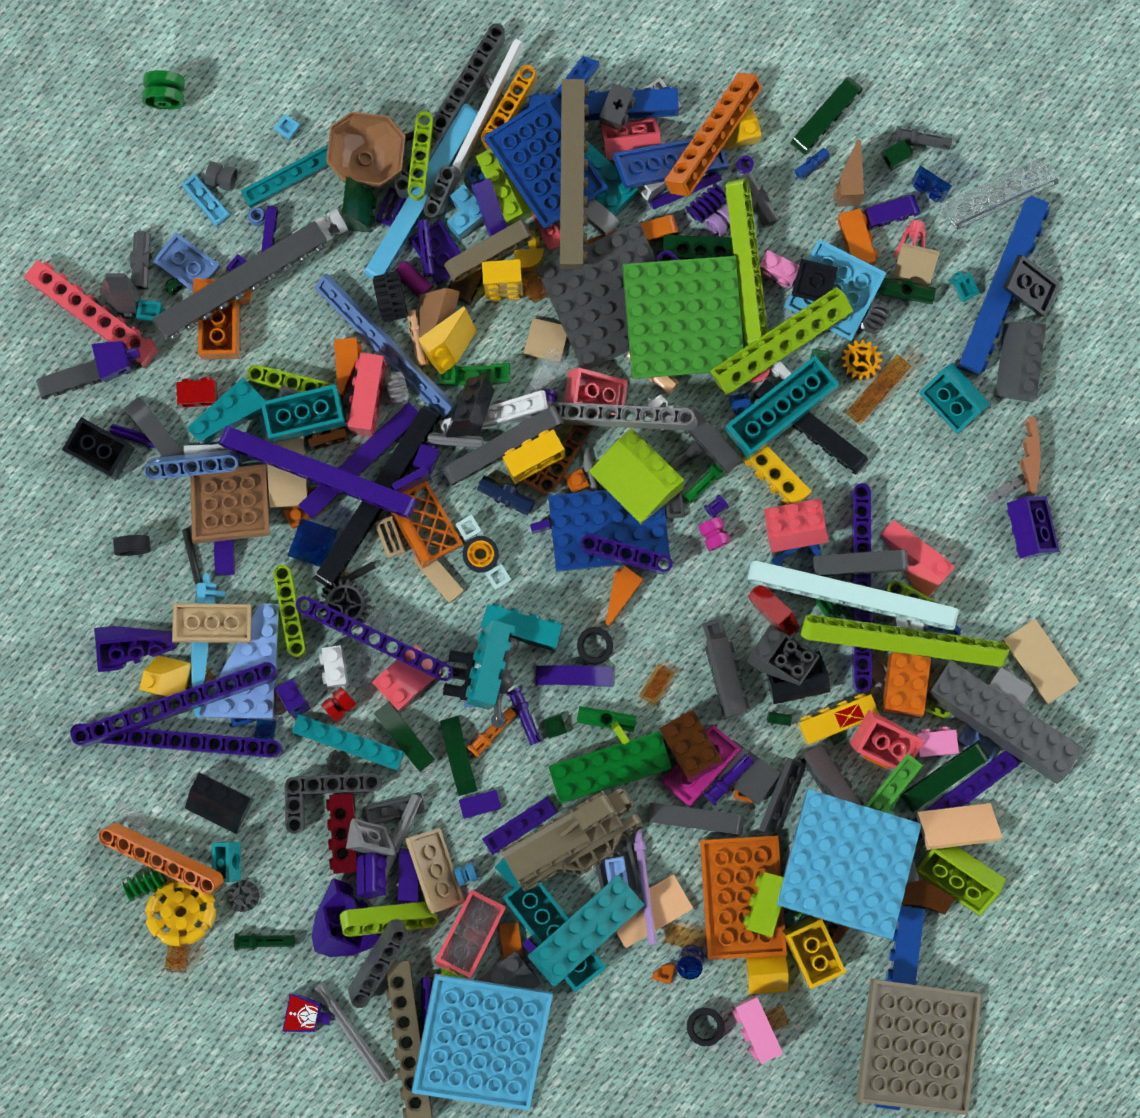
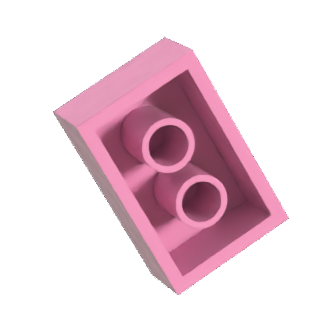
M752 996L733 1005L735 1010L732 1013L736 1022L741 1023L743 1029L740 1031L745 1041H750L752 1047L749 1048V1051L755 1061L758 1060L762 1064L783 1054L758 997Z

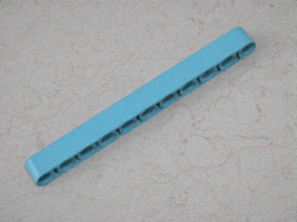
M466 103L461 107L429 161L424 198L420 201H414L408 196L364 272L365 276L373 279L374 276L389 273L393 266V261L397 260L403 250L402 246L407 243L408 238L413 233L412 230L416 228L417 222L420 221L425 213L423 209L439 170L443 166L453 165L479 110ZM415 187L411 191L415 196L420 195L422 192L419 187Z

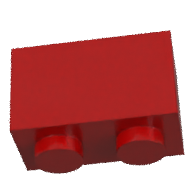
M202 377L200 380L195 381L191 378H185L181 382H176L177 405L180 408L211 406L218 400L217 382L211 377Z

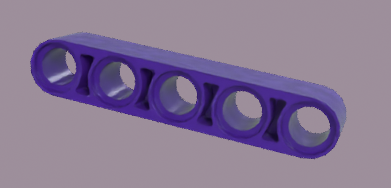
M588 534L582 537L580 542L581 551L587 555L664 575L673 566L672 559L665 554ZM586 540H591L594 543V547L587 549L583 543ZM609 545L613 551L610 554H606L603 552L602 547ZM623 550L629 551L631 558L624 559L621 556V552ZM640 556H648L650 562L648 564L641 563ZM661 560L666 561L668 568L661 569L658 562Z

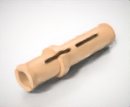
M410 310L407 315L409 321L408 331L411 333L417 366H428V358L418 341L420 338L419 311Z

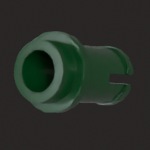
M775 710L768 712L767 723H770L771 726L773 724L791 726L792 714L776 713Z

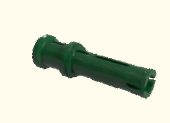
M235 933L234 950L251 949L253 951L257 947H295V935L258 936L255 933L251 935Z

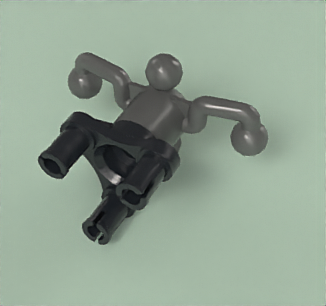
M509 636L510 650L507 651L506 656L503 658L506 662L505 669L502 675L498 677L502 681L494 706V715L491 718V723L496 728H502L506 724V717L502 714L501 703L503 694L507 693L508 689L514 684V679L507 668L512 651L519 647V640L515 636ZM450 649L448 662L465 664L467 669L452 667L454 672L457 673L454 674L453 679L465 680L462 686L445 683L443 688L444 696L459 697L460 700L467 701L466 690L471 684L469 675L472 667L475 665V660H473L474 652H461Z

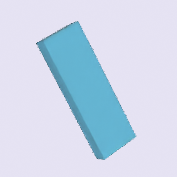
M196 173L181 184L216 227L231 216Z

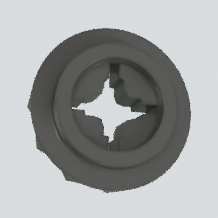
M248 880L238 881L228 891V901L232 908L237 911H249L259 901V890L254 883ZM241 888L244 893H251V895L246 897L245 902L242 899L235 898L241 894Z

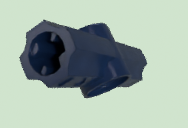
M485 475L477 488V491L493 498L498 504L501 502L505 504L506 508L511 507L527 516L535 503V500L519 493L512 486L505 483L501 484Z

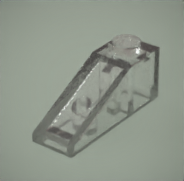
M552 348L544 354L545 358L542 359L524 395L544 389L572 369L558 349L554 351Z

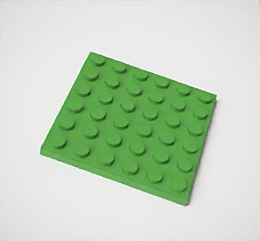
M736 256L622 265L632 379L710 373V370L743 349Z

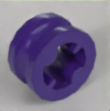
M742 156L738 159L737 169L740 173L745 174L753 170L754 161L751 157ZM742 161H745V163L746 161L749 162L748 169L741 167Z

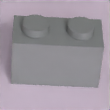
M1002 667L997 669L988 685L1021 707H1023L1034 690L1030 687L1031 684L1023 678L1018 679L1014 676V672L1006 667L1004 669Z

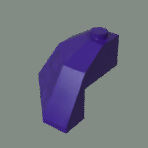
M335 878L331 880L315 914L311 936L314 952L328 957L353 956L371 949L382 934L351 937L343 934L340 914L345 910L370 907L363 899L360 901L356 899L353 894L354 889L346 882Z

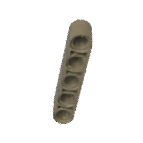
M519 220L451 258L444 264V267L453 282L460 281L481 269L482 262L495 261L526 244L533 238V234L525 221Z

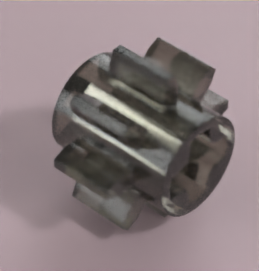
M334 750L326 758L328 761L327 768L335 774L338 772L343 774L351 766L349 763L350 757L344 751L337 752Z

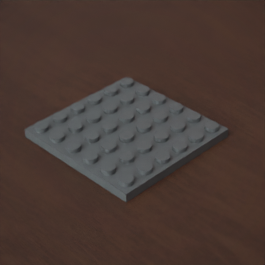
M639 222L584 246V252H587V263H583V269H560V258L536 268L577 360L583 369H592L629 351L622 265L656 262L654 253Z

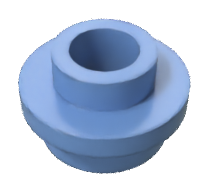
M260 207L251 209L248 213L249 222L254 226L263 225L266 212ZM260 214L261 218L256 220L254 216Z

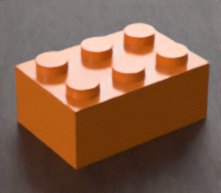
M234 299L229 302V306L224 310L219 311L218 309L214 311L211 318L205 321L203 319L198 321V355L202 360L240 359V303Z
M892 652L888 656L882 713L918 719L924 715L931 658Z

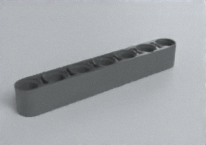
M551 406L446 465L442 470L450 485H456L455 482L463 481L503 459L502 457L505 456L504 453L506 451L522 447L521 444L528 439L533 441L539 437L538 435L541 432L556 429L563 424V421L555 406Z

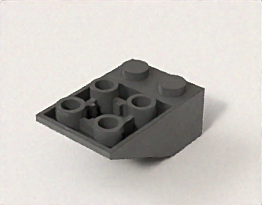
M770 624L751 652L747 663L765 674L800 686L820 655Z

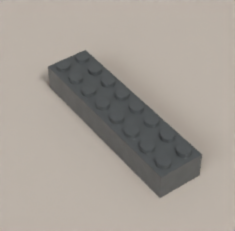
M952 660L944 666L926 695L928 699L1056 784L1065 779L1083 748Z

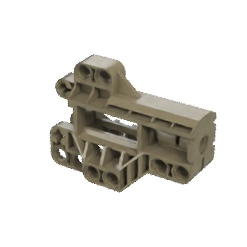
M618 789L609 795L601 791L500 851L523 891H528L557 873L584 874L605 862V859H610L614 855V850L618 842H620V838L623 837L624 839L626 835L634 834L643 827V824L638 814H633L620 821V816L635 807L625 789Z

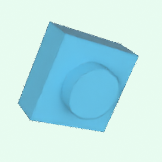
M285 114L274 127V130L290 141L301 126Z

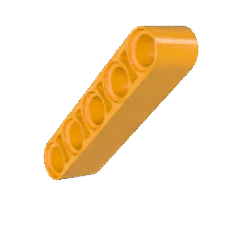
M524 65L520 68L482 132L481 140L486 149L489 150L490 148L483 137L498 128L495 126L497 121L502 120L506 123L517 116L536 84L537 75L531 65ZM526 73L533 74L529 79L523 78ZM517 89L523 90L520 95L514 94ZM507 105L514 106L510 111L505 110Z

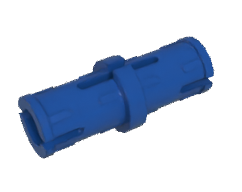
M822 148L812 157L809 156L806 162L794 170L796 176L802 180L813 170L816 171L819 165L830 158V153L827 149Z

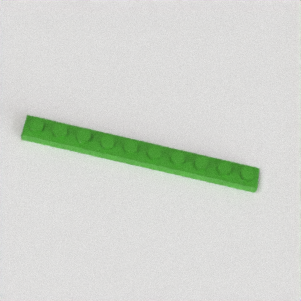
M907 753L865 807L887 813L924 766ZM788 909L798 919H801L804 915L803 913Z

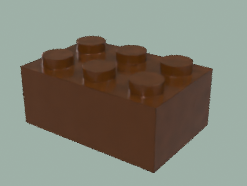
M693 709L659 728L690 783L724 764Z

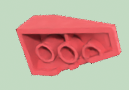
M894 520L881 533L890 550H907L909 570L904 572L911 585L928 597L955 568L940 553Z

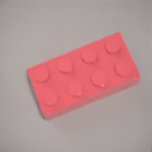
M361 353L360 358L356 359L355 369H358L357 377L354 376L352 381L354 395H350L349 406H351V412L347 413L346 425H348V429H350L353 435L372 437L376 432L387 367L384 356Z

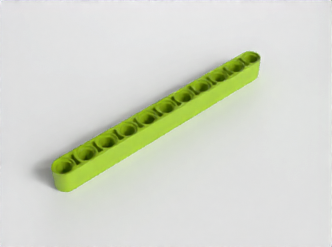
M810 614L805 616L801 630V636L807 640L997 667L1005 665L1010 651V646L1000 641Z

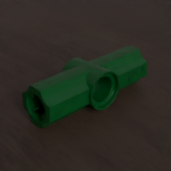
M884 278L876 294L899 298L902 301L910 300L932 305L936 288L914 284L910 280L899 281ZM902 288H908L911 293H903Z

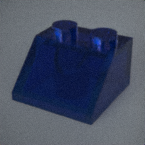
M301 518L287 556L320 567L332 549L338 530Z

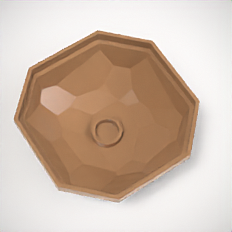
M350 112L330 126L326 163L344 183L346 182V177H350L363 186L381 188L402 172L406 135L389 116Z

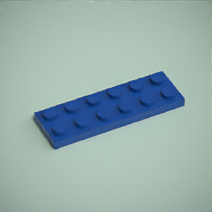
M693 138L614 153L613 159L624 188L628 189L665 182V178ZM723 148L705 174L728 169L729 164Z

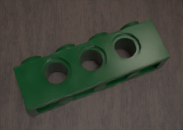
M664 235L663 251H671L680 260L734 256L732 238ZM685 248L687 252L685 254H679L677 252V249ZM701 248L705 250L706 253L703 255H698L696 253V250ZM720 249L724 252V254L722 256H718L715 254L714 251ZM663 255L662 261H669V258Z

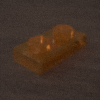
M658 663L638 697L655 706L675 673Z

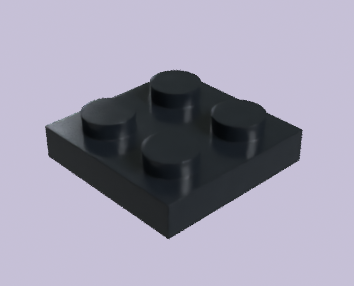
M801 258L791 295L816 301L833 290L838 268Z

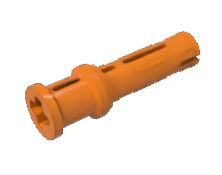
M510 707L502 713L506 717V724L502 728H496L491 725L484 733H479L478 738L471 745L466 746L478 759L480 754L492 745V740L517 716Z

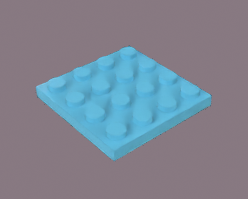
M818 239L808 260L838 268L833 289L837 287L845 293L853 309L852 313L833 324L828 330L852 341L887 273ZM790 294L784 307L798 313L814 301Z

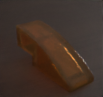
M184 908L176 911V916L178 917L186 914V909ZM186 930L179 931L180 936H186ZM188 943L181 944V946L167 945L168 950L164 966L166 971L186 973L190 945Z

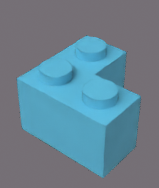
M464 184L449 195L451 203L459 212L447 221L448 228L460 241L484 222L476 197Z

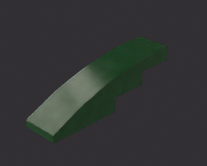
M389 701L374 713L420 773L435 761L434 757Z

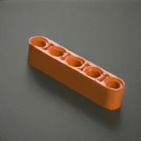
M667 215L640 223L649 244L652 241H662L664 235H679L674 215ZM619 230L610 232L608 235H610V234H612V233H615V232H617V231H619ZM600 235L587 240V245L606 236Z

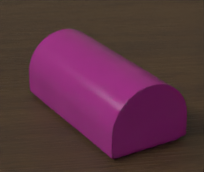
M407 260L402 262L395 270L399 274L401 282L418 298L419 295L428 293L434 288Z

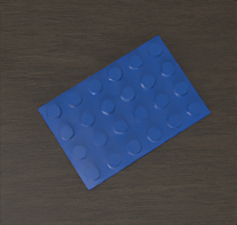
M545 97L483 137L544 230L560 221L561 118L548 98ZM588 159V171H584V177H588V189H584V196H588V202L606 192L608 187Z
M607 490L548 495L556 572L624 565L583 553L580 549V542L582 537L588 534L665 554L670 557L665 506L661 507L644 523L640 524ZM586 540L583 543L587 549L594 547V543L591 540ZM609 545L602 547L603 552L606 554H610L613 551ZM623 550L621 556L624 559L631 558V553ZM640 556L641 563L650 562L648 556Z

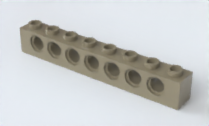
M411 960L393 962L384 980H388L389 988H386L387 1000H391L392 1007L388 1008L389 1018L394 1021V1028H391L392 1039L396 1040L397 1048H394L395 1059L399 1060L400 1068H397L398 1080H402L403 1088H400L401 1100H405L406 1108H403V1118H433L430 1096L412 1093V1087L408 1084L409 1077H414L422 1040ZM397 976L404 979V985L400 988L394 985V979ZM399 996L406 998L407 1005L405 1007L397 1005V998ZM402 1016L409 1018L410 1024L408 1027L400 1025L399 1020ZM408 1036L412 1039L413 1044L411 1047L403 1045V1037ZM411 1056L415 1059L414 1067H408L405 1064L406 1057ZM418 1097L421 1100V1106L413 1107L411 1098Z

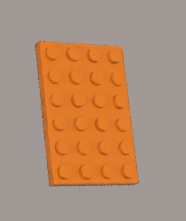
M778 836L700 840L707 959L787 955L786 939L782 932L785 930L784 907L780 909L772 937L746 930V925L743 924L746 913H750L752 907L749 905L751 895L756 894L757 886H755L757 876L761 875L762 872L781 876Z

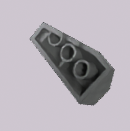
M105 273L100 294L123 318L134 319L137 314L138 300H141L140 292L125 273Z

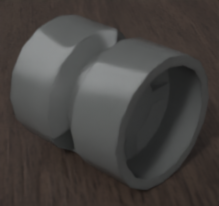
M211 161L205 173V184L212 187L219 185L221 189L231 192L237 180L238 169L228 165L223 168V165Z

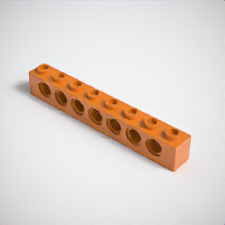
M737 73L664 181L671 194L689 197L762 90L757 75Z

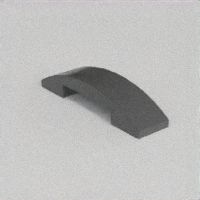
M139 397L124 407L125 411L139 426L162 457L184 455L182 449Z

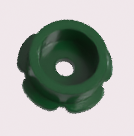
M170 278L166 282L165 291L167 293L175 295L182 288L183 285L177 280L178 278Z

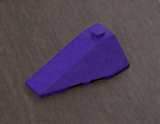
M120 626L94 628L98 672L120 670L124 668V663L133 660L136 664L141 662L140 658L150 655L155 657L175 649V643H172V631Z

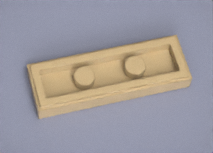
M416 557L412 560L449 604L464 592L438 560L431 562L425 568L421 567Z

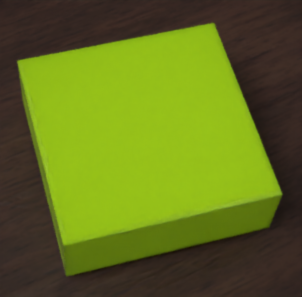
M616 721L611 724L621 743L624 745L630 740Z

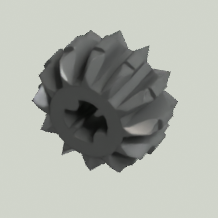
M872 302L860 323L861 329L869 334L875 335L879 333L888 318V307L880 302Z

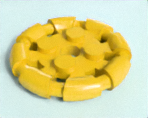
M168 880L167 885L163 883L162 889L157 887L153 896L150 895L145 908V915H147L146 925L150 933L155 938L161 939V942L166 945L181 946V944H193L206 935L205 932L208 928L211 929L215 921L217 909L214 908L216 902L213 894H204L177 880ZM181 887H182V892H181V891L175 892V888H181ZM195 891L199 893L196 898L192 895ZM162 896L167 898L164 903L159 901ZM206 906V910L201 911L200 907ZM180 908L186 909V914L182 917L176 916V911ZM155 914H160L161 918L156 919ZM199 921L202 923L199 928L195 927ZM166 927L170 930L167 933L163 931ZM179 931H187L186 936H180Z

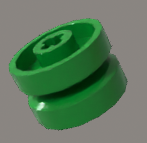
M154 70L144 74L143 86L146 89L142 92L143 104L154 109L171 110L179 109L184 105L182 91L185 87V79L183 76L165 70Z

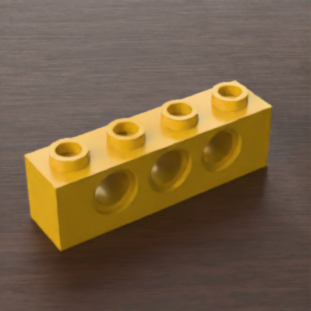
M768 446L764 447L749 460L741 453L742 462L748 468L751 466L756 471L755 475L759 480H765L769 484L768 488L773 494L776 495L778 493L783 498L781 501L784 505L803 502L811 494L812 491ZM763 457L766 460V464L759 465L756 459ZM777 471L780 477L773 479L770 476V472ZM789 484L793 487V491L790 493L785 492L783 486Z

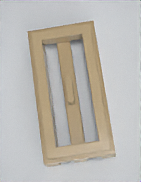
M393 516L374 522L387 558L406 552ZM389 521L391 522V525L393 527L398 544L400 546V550L396 549L394 540L392 538L391 532L387 524V522ZM381 524H383L385 527L387 536L393 549L392 553L389 552L388 546L386 544L384 535L380 527Z

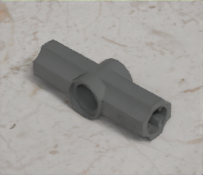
M751 172L741 175L738 179L746 178L750 184L753 212L756 213L764 228L774 225L779 218L770 205L767 193L763 188L759 187Z
M145 231L134 232L133 252L130 254L131 282L137 290L148 289L149 269H151V234Z

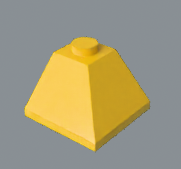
M752 108L747 110L724 144V151L760 143L762 135L758 119Z
M157 655L144 670L139 690L163 697L186 690L191 673V663Z

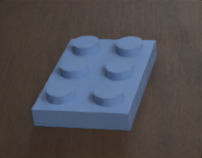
M176 232L153 260L154 264L173 278H178L177 280L192 292L193 278L211 279L221 267L220 264Z

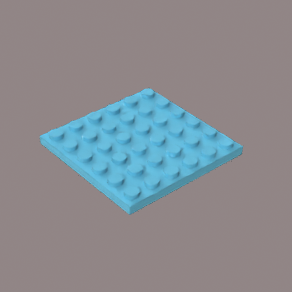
M807 789L776 905L893 940L921 823Z
M435 974L411 1090L412 1093L529 1111L553 996L552 992Z

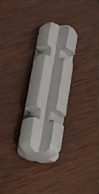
M1015 477L1010 482L996 489L995 492L993 491L988 494L987 498L991 504H994L999 498L1002 499L1013 492L1014 489L1021 487L1023 483L1019 477Z

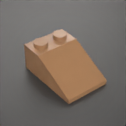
M861 140L856 141L840 180L835 185L833 199L837 201V207L860 206L863 199L864 182Z

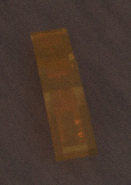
M897 354L845 413L860 425L912 366Z

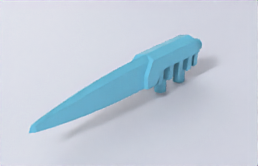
M203 574V583L196 584L195 603L214 604L215 598L225 599V591H216V584L210 583V574ZM192 643V688L204 684L208 643ZM193 694V703L198 700V694ZM201 707L194 709L195 716L198 718Z

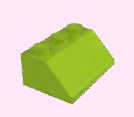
M762 872L761 875L757 876L755 882L757 891L756 894L751 895L749 905L752 907L750 913H746L743 924L746 925V930L768 937L773 936L781 909L776 904L783 877L767 872Z

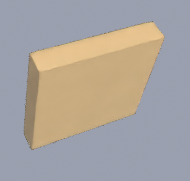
M902 243L893 278L910 280L914 283L930 286L940 251Z
M533 318L524 355L561 363L567 339L562 325Z

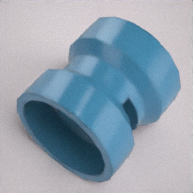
M473 862L467 863L464 867L454 868L459 886L466 885L469 881L475 882L478 880Z

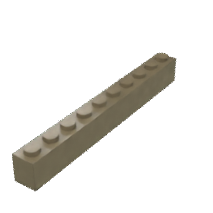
M562 79L560 269H583V263H587V252H584V245H587V233H584V226H587L588 217L587 214H584V208H588V196H584V189H588V177H584V171H588V159H584V152H588V141H585V134H588V122H585V116H588L589 108L588 104H585V97H589V86H585V79Z

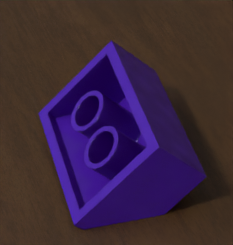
M1047 496L1023 497L1007 503V512L1011 520L1012 533L1015 537L1016 550L1020 559L1060 552Z

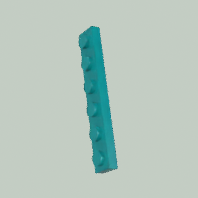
M328 144L240 190L249 207L252 208L330 167L326 163Z
M299 714L292 730L294 734L397 771L405 754L403 751Z

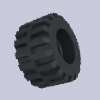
M394 271L374 276L373 285L382 320L389 322L407 318L408 311L399 274Z

